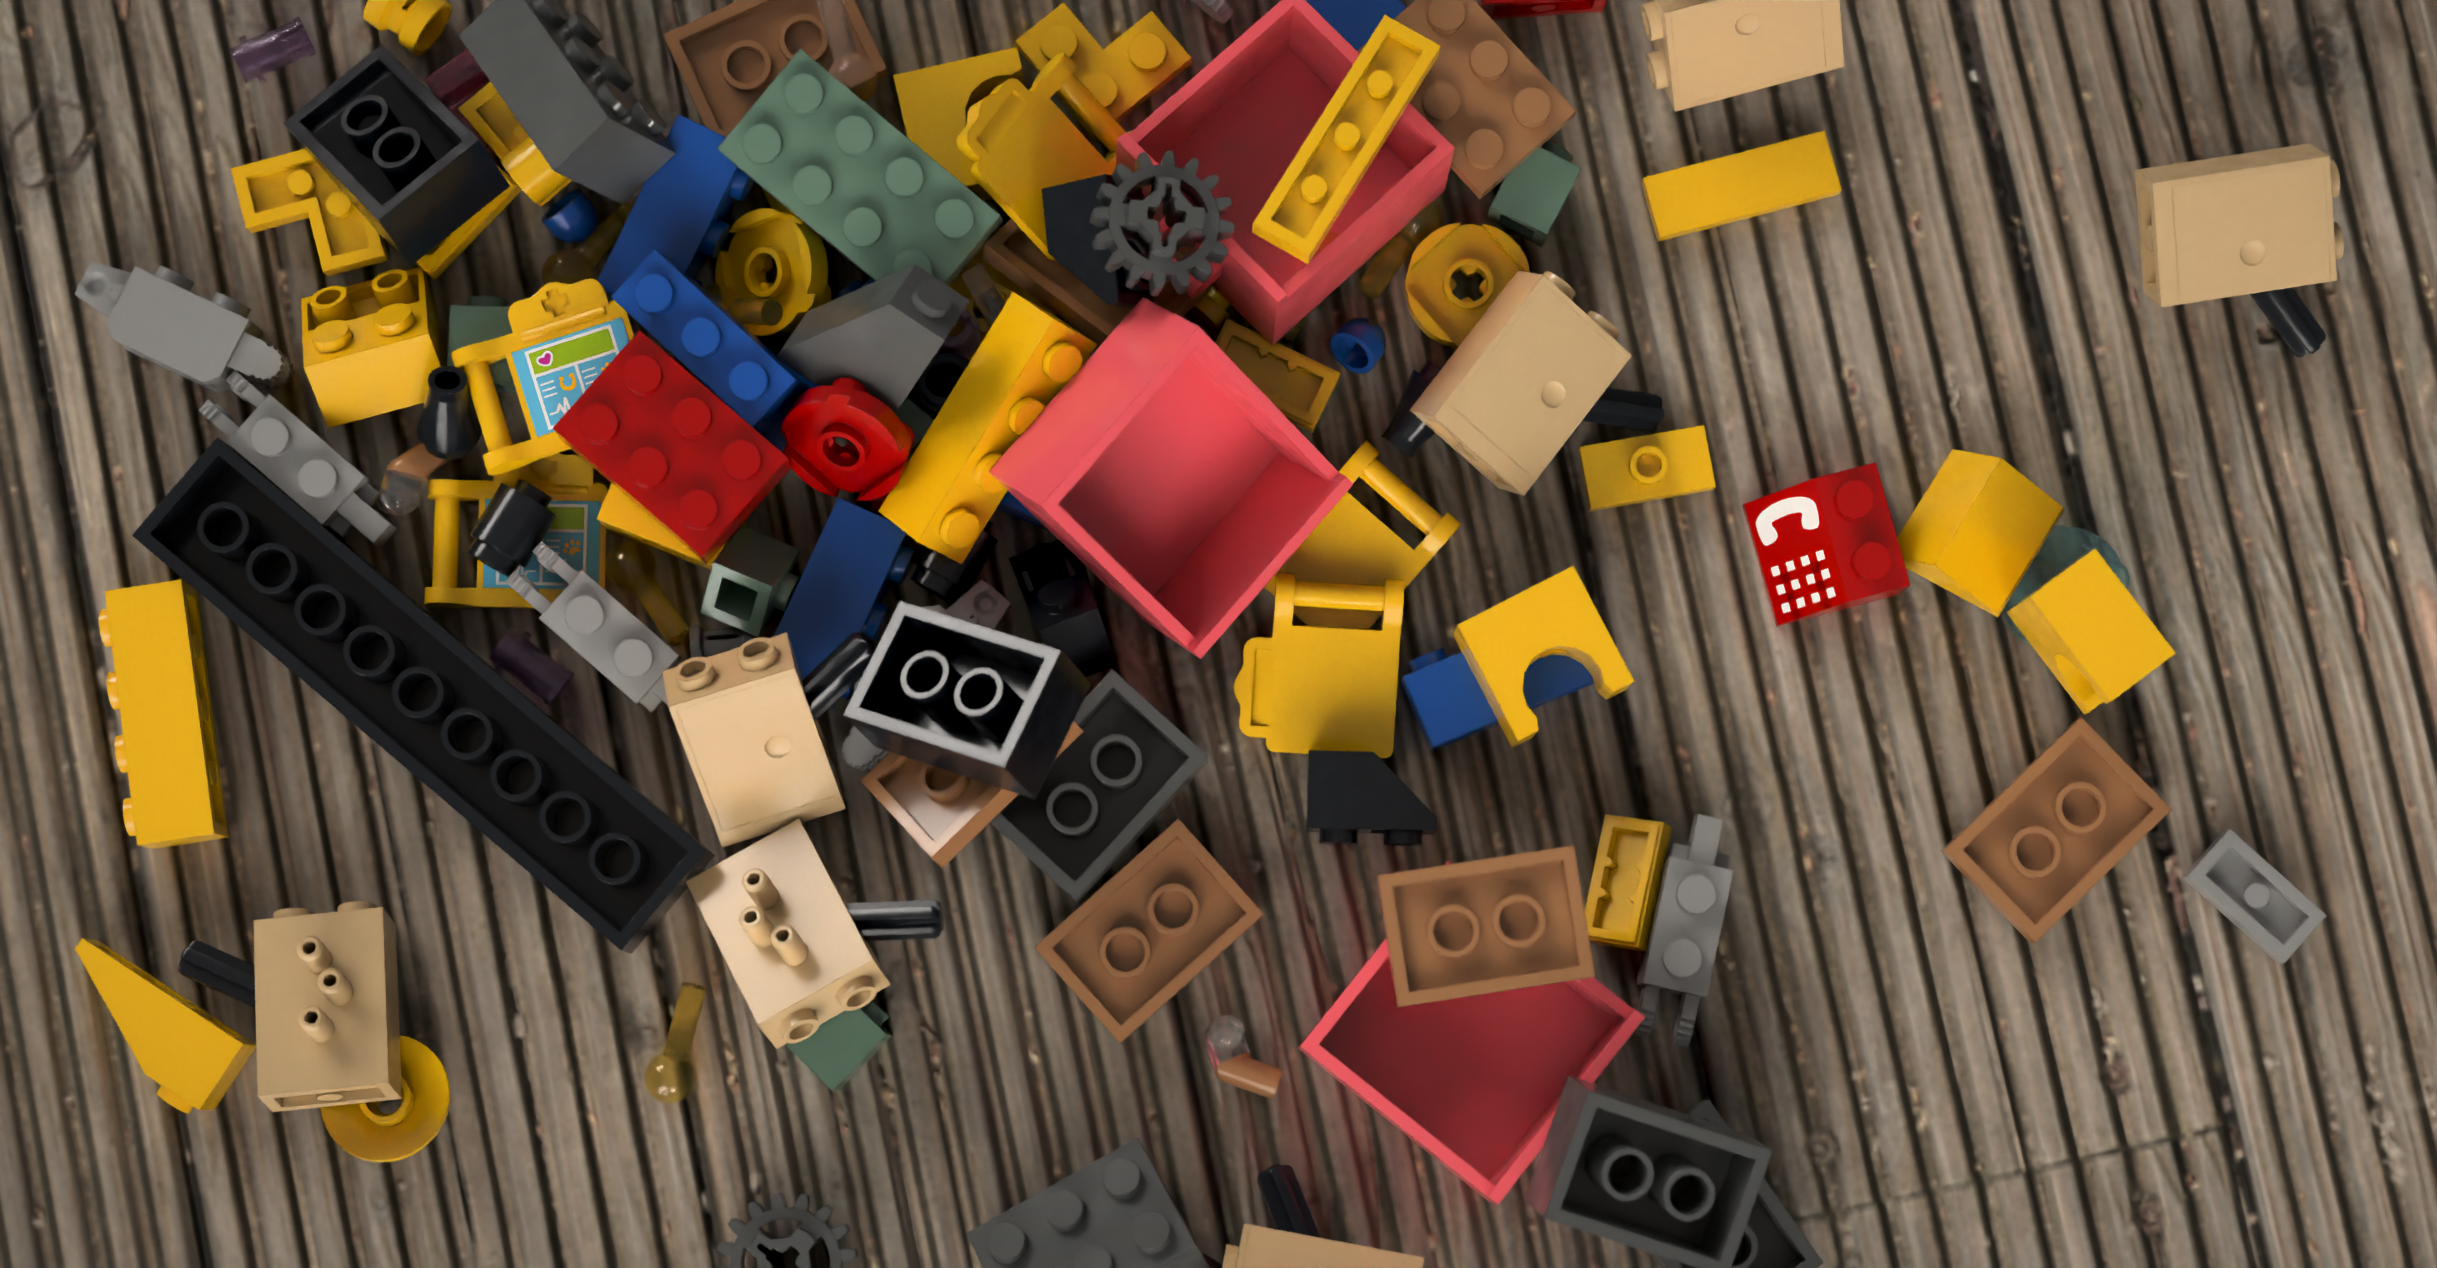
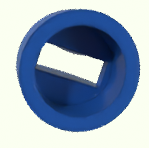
M578 188L557 201L544 214L541 221L559 240L566 243H579L593 235L597 228L598 214L593 203Z
M1360 317L1349 320L1340 327L1330 340V349L1335 359L1344 368L1354 373L1364 374L1369 372L1380 360L1386 349V337L1383 328L1380 325L1373 327L1368 323V318Z

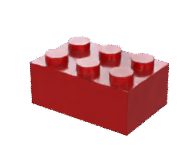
M640 330L553 427L555 433L565 444L705 564L713 558L791 469L786 455Z

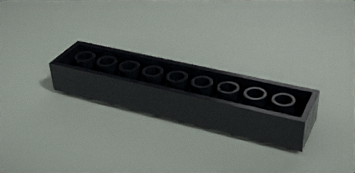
M218 437L132 534L135 539L621 951L631 954L688 888L686 881L700 874L715 856L342 539L320 524L239 452Z

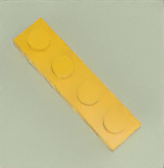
M1384 15L1253 222L1252 233L1309 264L1437 60L1441 46Z

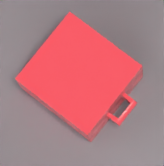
M1306 0L1279 1L1129 134L1125 132L1116 140V166L1121 163L1133 173L1135 172V161L1140 153L1146 152L1154 166L1160 164L1166 150L1173 151L1175 167L1184 169L1185 165L1192 158L1199 160L1195 176L1200 180H1204L1206 177L1214 174L1219 177L1212 195L1214 198H1231L1232 205L1225 214L1220 216V219L1234 223L1235 228L1229 239L1217 241L1221 242L1229 251L1221 264L1207 260L1213 272L1204 283L1189 274L1190 285L1186 293L1194 299L1212 284L1272 346L1445 191L1455 147L1409 103L1309 264L1252 233V226L1256 217L1360 54ZM1152 185L1142 187L1145 198L1149 196ZM1180 190V192L1186 197V199L1192 204V206L1197 207L1195 202L1186 193ZM1161 202L1152 220L1158 221L1159 232L1162 233L1163 242L1172 227L1167 226L1165 223V215L1162 214L1163 203ZM1195 243L1193 247L1181 246L1177 250L1187 258L1198 250L1201 243Z
M1144 297L989 471L995 479L1140 619L1200 659L1242 611L1248 607L1297 551L1298 547L1353 486V483L1346 476L1338 472L1199 326Z
M1385 938L1298 1049L1487 1201L1499 1204L1543 1148L1568 1075L1596 1084V1079L1644 1020L1645 1016L1629 1006L1594 977L1397 1008L1387 940Z

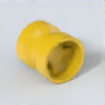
M368 0L363 12V18L379 31L390 30L395 33L402 47L415 56H419L428 51L443 33L452 14V5L446 0Z

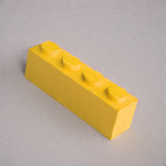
M1012 292L907 463L899 482L890 491L878 512L917 542L963 564L1007 492V489L989 473L990 469L1089 359L1097 344L1058 317L1017 293Z
M179 579L105 591L107 608L99 611V629L104 645L112 647L115 671L108 672L107 692L112 708L114 710L120 709L123 734L116 735L115 755L120 771L122 773L128 772L131 798H125L123 801V818L129 836H136L137 845L150 849L228 838L197 590L186 581Z

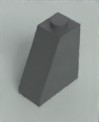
M914 264L807 311L776 359L818 386H831L834 380L838 378L857 380L866 388L868 394L885 403L896 413L947 338L970 300Z

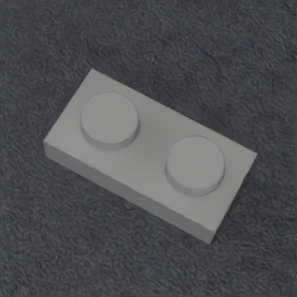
M2231 829L2224 830L2182 877L2278 964L2285 963L2327 916Z

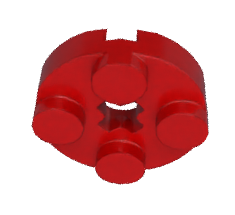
M838 378L834 380L831 386H818L802 393L793 402L781 428V434L784 432L787 441L783 453L788 457L791 469L804 482L821 493L833 497L837 496L840 489L848 492H860L856 501L878 499L894 489L907 466L909 452L915 438L912 429L902 422L885 403L868 394L866 388L860 382L851 378ZM836 437L845 438L855 446L849 444L842 447L836 443L835 439Z

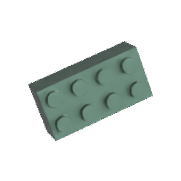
M801 49L798 50L717 148L724 157L874 281H878L916 264L947 286H950L1003 223L1000 214Z

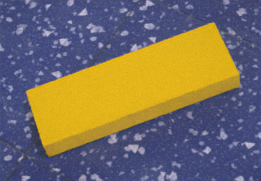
M1825 130L1643 177L1641 181L1657 242L1836 196L1842 190Z

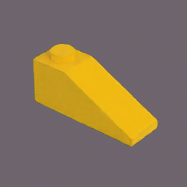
M82 938L75 950L143 1072L161 1085L156 1092L157 1096L186 1114H189L193 1107L198 1110H215L256 1049V1044L102 942Z

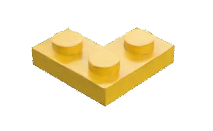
M1063 2L1015 40L1017 49L1037 73L1054 56L1064 52L1077 66L1074 72L1075 76L1118 123L1192 64L1190 55L1153 11H1150L1103 49ZM1056 92V96L1061 100V102L1066 106V108L1071 112V114L1076 118V120L1081 124V126L1086 130V132L1091 136V138L1094 141H1097L1098 138L1096 137V135L1087 127V125L1078 117V115L1068 106V104Z
M305 149L231 168L245 227L251 234L309 218L321 267L328 277L389 260L384 238Z

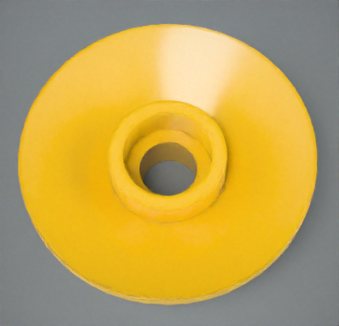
M400 1035L402 1099L399 1108L395 1112L390 1114L382 1113L380 1111L381 1101L320 1107L322 1119L328 1133L343 1150L366 1161L392 1162L407 1158L422 1150L438 1134L446 1120L450 1107V1082L439 1058L421 1042Z

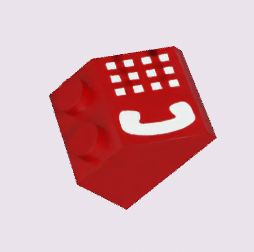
M1876 462L1813 478L1742 505L1776 627L1896 596L1911 586Z

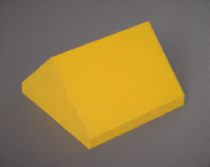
M1952 449L1897 539L1907 569L1988 613L1999 617L2063 514L2064 508L2001 457Z

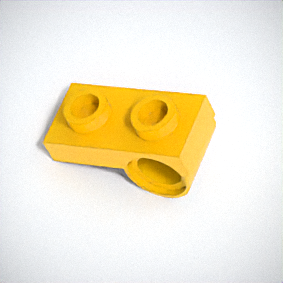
M491 82L458 108L501 159L503 167L512 179L540 207L545 206L573 182V180L553 171Z

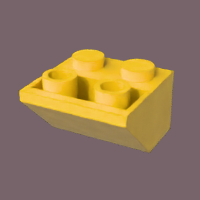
M420 267L405 271L401 269L388 270L368 281L345 287H325L312 296L301 298L303 368L328 428L424 403L428 390V376L436 368L447 366V352L428 278Z

